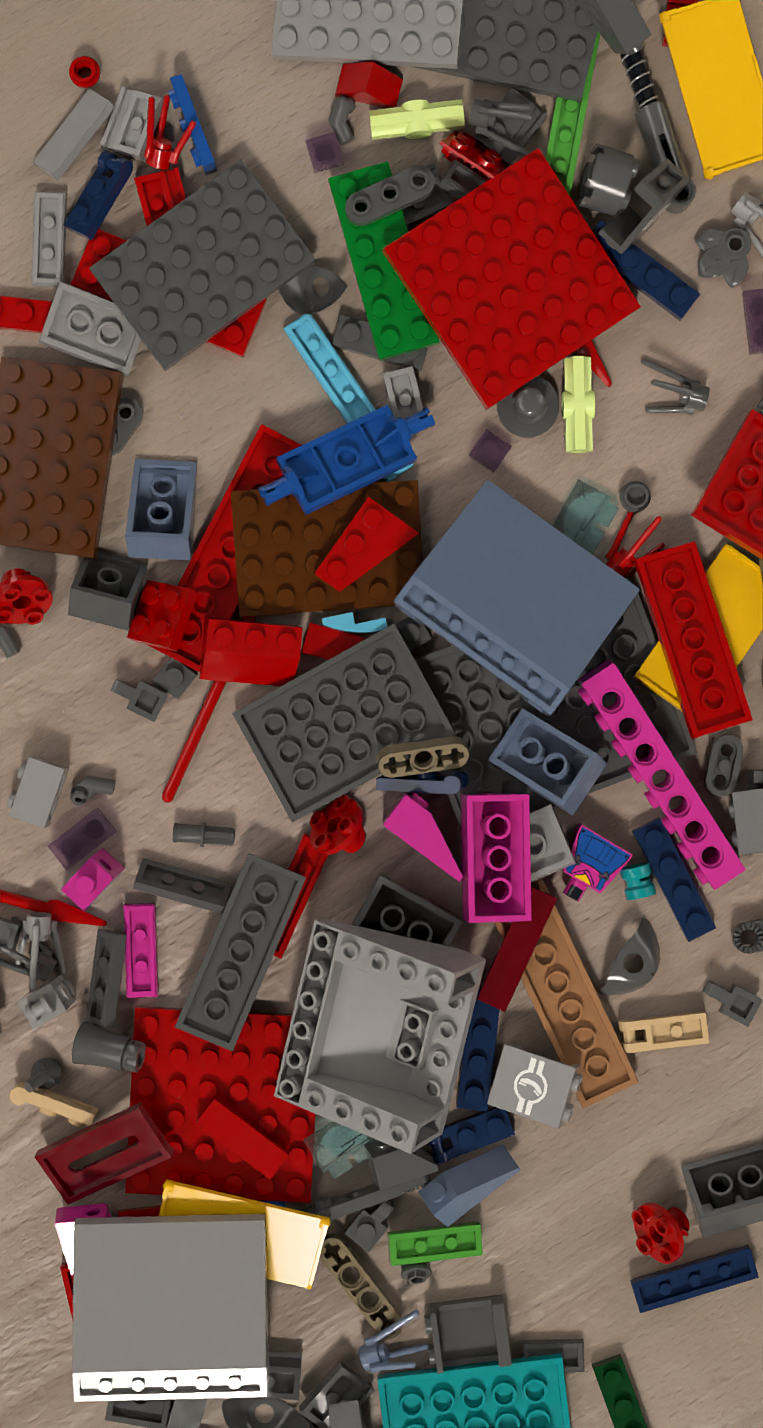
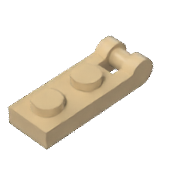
M705 1011L618 1021L619 1031H623L624 1041L621 1042V1046L625 1053L709 1043ZM635 1030H644L645 1040H636Z
M25 1081L19 1082L10 1092L9 1097L13 1104L18 1106L24 1103L32 1104L39 1107L41 1113L53 1117L57 1114L68 1118L70 1124L77 1127L92 1125L100 1109L49 1089L38 1087L29 1093L24 1088L23 1084Z

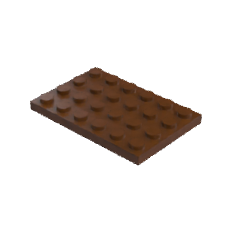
M1 357L0 545L97 559L124 377L123 373Z
M418 480L371 483L307 515L304 514L296 497L292 494L266 506L264 503L265 497H261L259 489L231 491L239 617L395 607L394 600L423 562ZM367 497H370L419 534L341 592H338L314 575V572Z

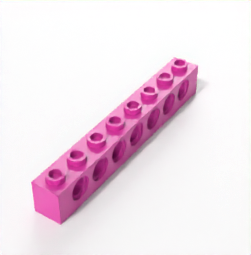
M608 659L577 679L581 685V688L577 690L587 706L593 704L598 714L594 718L604 732L609 729L615 738L611 742L612 746L620 758L626 755L630 761L631 766L627 768L637 784L642 781L648 789L644 793L646 799L653 809L659 807L664 814V817L660 819L670 835L675 832L681 842L676 845L685 859L692 858L697 867L693 869V872L701 884L705 885L708 883L716 890L746 870L614 662ZM607 692H615V703L609 707L603 706V696ZM624 718H632L633 726L628 732L619 731V724ZM641 744H649V753L643 758H637L635 754L637 747ZM658 770H665V779L661 783H653V774ZM677 795L682 796L681 805L676 809H670V799ZM692 821H698L697 831L693 834H686L685 828L687 824ZM707 847H714L713 856L709 859H702L703 850Z

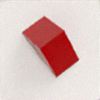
M374 62L343 64L335 96H349L354 101L384 109L397 107L403 79Z

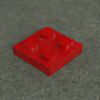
M147 580L126 638L134 642L177 652L198 592L190 588Z

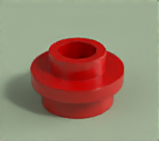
M78 57L69 67V76L72 82L79 88H91L100 79V67L91 57ZM83 69L91 71L90 75L86 78L80 76V72Z

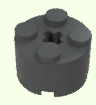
M596 143L590 153L596 155L593 163L586 162L577 193V196L581 197V199L577 201V206L609 216H615L619 214L621 208L626 209L629 204L631 191L627 189L630 179L636 177L640 160L635 159L633 154Z

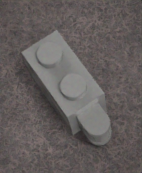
M60 974L29 992L17 1003L34 1030L65 1012L76 1001L74 998L76 991L68 979L64 980Z

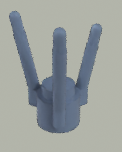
M414 1310L376 1335L364 1338L365 1345L359 1347V1355L365 1371L371 1370V1373L381 1370L416 1367V1363L413 1361H389L390 1358L427 1350L428 1343L389 1351L386 1343L380 1344L378 1341L419 1315L418 1310Z

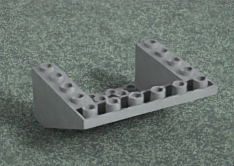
M322 918L314 920L274 1096L409 1154L443 1134L486 959L458 948Z
M265 1214L75 1218L72 1365L74 1402L267 1397L269 1333Z

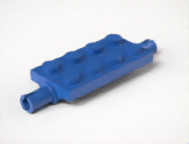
M385 405L277 457L276 463L283 477L263 487H259V493L262 498L265 497L264 503L266 506L292 494L296 497L305 515L312 513L415 463L417 456L409 440H411L412 435L435 426L433 416H428L430 411L425 407L404 419L402 417L397 418L393 415L389 406Z

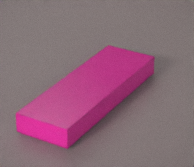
M156 903L124 904V934L127 935L125 943L127 998L158 997Z

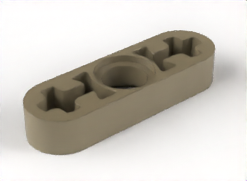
M450 736L386 746L378 752L377 764L382 775L395 778L462 767L468 761L469 752L462 738ZM457 748L456 756L450 757L451 749ZM436 750H440L441 759H438ZM421 751L431 753L430 759L424 763L414 760L416 754ZM404 755H408L410 764L405 763L406 759ZM395 757L394 765L389 766V758Z

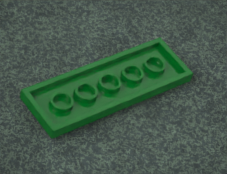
M388 161L328 178L379 361L439 344L437 334L382 252L383 248L408 233L402 210L366 226H356L346 216V201L353 193L392 176ZM387 190L384 196L387 199H392L396 196V193L393 190ZM358 203L355 209L358 212H364L367 206L364 203Z

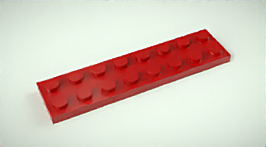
M263 424L260 425L177 585L198 592L178 651L148 646L200 672L205 617L232 619L238 607L231 491L258 490L259 487H263L283 477L276 463V458L302 446L301 444Z

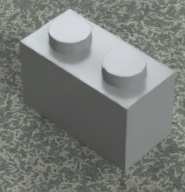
M36 756L29 757L28 761H23L17 778L21 779L17 791H12L7 807L11 808L9 816L42 828L49 827L69 768Z

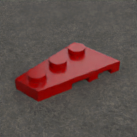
M367 497L316 569L314 575L338 592H341L419 533L373 499Z

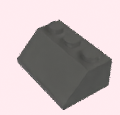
M763 1143L681 1166L693 1212L703 1238L763 1221Z

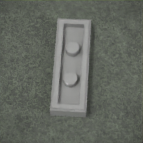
M89 88L33 163L58 181L115 108L113 104Z
M34 191L31 285L33 287L57 288L59 282L64 283L66 239L64 223L67 210V194L65 192Z

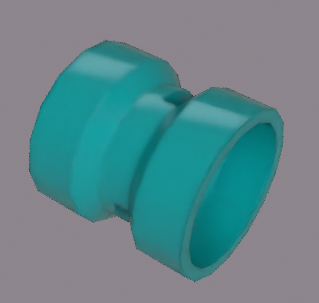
M650 863L626 866L620 871L621 879L626 883L624 890L626 900H635L656 894L655 885L650 881L649 877L651 874Z

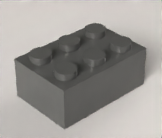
M380 872L351 925L449 946L463 921L460 916Z

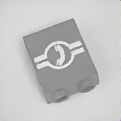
M514 1042L504 1044L487 1104L557 1129L564 1125V1122L569 1123L574 1110V1104L570 1103L573 1092L577 1093L583 1079V1075L579 1074L581 1065L576 1063L568 1065L521 1049L522 1045Z

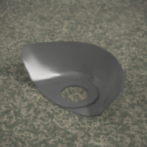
M310 266L282 286L279 292L284 302L292 310L300 314H313L326 309L336 302L348 285L335 273L322 267ZM318 277L326 278L329 283L328 292L322 297L316 296L313 292V283Z
M642 918L637 931L624 944L616 956L608 980L600 990L601 994L611 996L631 993L645 987L655 976L660 963V947L656 933L646 918ZM631 953L639 954L643 959V968L637 973H630L624 967V959Z
M236 1397L226 1399L222 1403V1414L228 1428L308 1427L307 1420L296 1409L278 1399ZM267 1404L273 1408L274 1417L270 1422L261 1423L256 1419L255 1410L259 1405Z

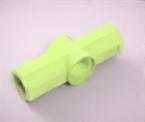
M462 99L429 103L427 100H412L403 103L401 107L369 110L372 140L405 136L407 139H422L431 136L433 132L465 129Z
M572 356L564 358V391H562L561 412L562 419H565V453L592 452V419L595 417V393L592 391L591 357Z

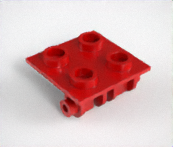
M455 131L440 141L439 144L444 146L441 152L445 154L446 160L451 163L454 159L460 163L464 160L463 165L471 164L470 169L475 171L477 168L476 173L486 180L494 178L507 166V164L501 161L502 156L489 148L484 150L475 144L476 139L464 131H460V133Z

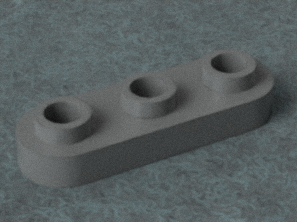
M413 166L353 193L347 199L345 205L348 220L356 226H366L428 198L434 190L435 180L433 173L427 167ZM422 177L425 183L417 186L413 183V179ZM387 190H393L396 196L392 199H387L384 193ZM358 203H364L367 209L364 212H358L355 206Z

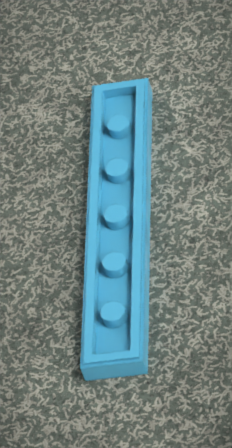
M303 314L283 328L347 424L376 410L311 314ZM413 464L384 477L386 482H391L413 467Z

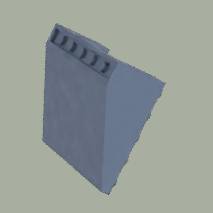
M487 479L394 600V603L399 610L420 625L424 623L522 694V699L544 715L550 716L571 689L640 589Z

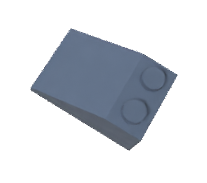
M135 459L125 534L128 557L191 560L197 462Z
M523 708L488 759L513 778L572 816L607 765L597 753Z

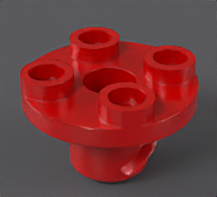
M20 568L11 569L4 573L0 583V623H27L30 625L40 623L53 601L49 584L39 577L30 575V571Z
M344 794L328 804L322 811L315 812L309 821L312 827L310 842L313 848L324 855L335 854L341 850L346 853L358 851L366 840V832L362 825L363 811L361 806Z
M648 1202L632 1212L634 1229L638 1238L636 1245L643 1255H650L656 1261L668 1265L682 1256L684 1251L683 1236H689L690 1224L686 1214L681 1209L671 1207L666 1210L659 1204Z

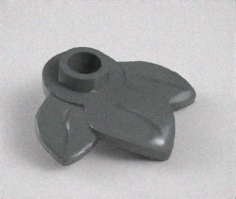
M732 228L726 232L710 229L696 239L695 243L697 246L705 251L699 262V277L712 278L723 274L731 288L737 286L746 276L749 269L746 258L751 249L749 234L740 228ZM739 238L742 242L741 248L732 250L729 246L730 240Z

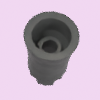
M85 1021L80 1025L73 1042L72 1062L78 1065H94L120 1071L138 1072L144 1063L146 1044L133 1040L132 1037L99 1028Z

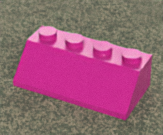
M461 794L463 919L468 923L532 921L529 794Z

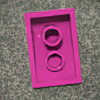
M404 792L383 820V826L460 882L463 875L430 810L427 808L429 802L416 792H413L411 795Z

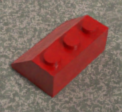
M205 617L199 679L283 686L295 678L300 660L303 628L298 625Z

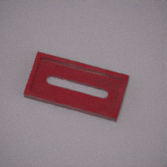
M140 1102L37 1150L34 1158L69 1205L171 1158L174 1150ZM131 1135L138 1138V1142L125 1147L124 1150L121 1149L86 1165L81 1170L73 1169L70 1166V1163Z

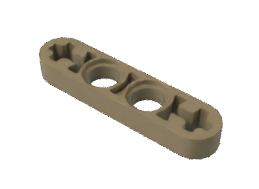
M337 1234L326 1235L320 1254L321 1261L374 1330L379 1333L388 1327H382L383 1318L378 1312L383 1305L387 1306L383 1308V1313L387 1319L395 1318L394 1323L401 1319L402 1316L345 1240ZM328 1243L332 1246L339 1245L338 1255L343 1261L337 1268L334 1266L338 1264L336 1256L333 1253L326 1254V1244ZM348 1266L356 1267L360 1272L359 1278L353 1282L346 1281L342 1276L343 1270ZM366 1291H374L378 1295L379 1300L375 1305L367 1306L361 1300L362 1294ZM402 1327L395 1330L394 1332H392L384 1338L393 1339L400 1334Z

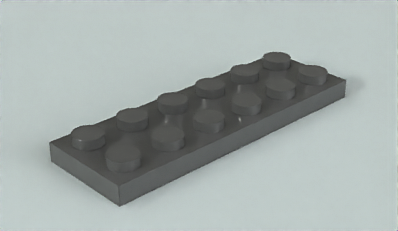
M248 853L177 1020L176 1028L230 1051L234 1050L306 879L305 876Z

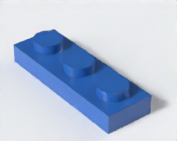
M182 74L170 78L173 89L168 90L174 109L180 107L184 118L180 119L179 122L183 133L191 121L196 122V126L190 135L195 147L190 149L196 168L203 166L205 174H210L217 171L213 156Z

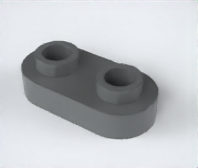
M131 398L120 399L112 456L122 451L143 420L141 406ZM125 408H129L132 411L131 416L127 419L121 417V412Z
M721 735L711 744L704 776V785L713 795L727 796L734 791L737 785L743 757V745L735 736ZM725 744H728L731 748V752L727 756L721 753V747ZM719 774L724 777V783L721 786H717L714 783L715 777Z

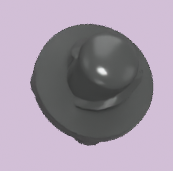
M537 376L497 403L498 417L502 425L516 436L529 439L540 436L553 426L558 417V395L548 381Z

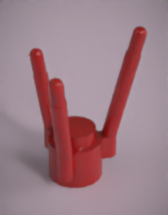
M168 94L163 99L155 138V98L151 96L148 99L147 140L144 157L148 165L162 170L169 169L171 163H178L179 155L196 126L195 121L190 122L175 149L172 148L170 140L163 138L170 101Z
M628 511L611 549L605 555V558L608 559L606 565L625 579L627 576L632 578L637 571L635 564H633L636 559L634 555L661 522V516H657L629 551L621 548L617 552L634 514ZM663 542L659 543L644 556L659 552L665 547V544Z

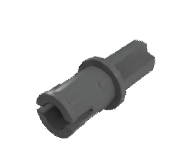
M204 822L202 825L174 823L172 839L174 843L200 844V847H204L205 844L232 846L235 842V829L206 826Z

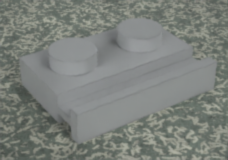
M122 86L100 145L106 150L110 149L144 161L147 140L148 99L151 96L155 98L154 132L160 118L163 99L137 90H128Z

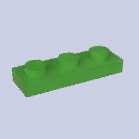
M478 1221L451 1224L449 1227L442 1225L387 1232L389 1263L391 1266L483 1255L481 1224Z

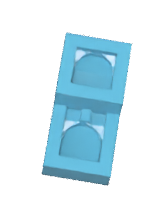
M352 612L322 618L324 626L342 632L378 633L387 628L386 617L357 624L354 622Z

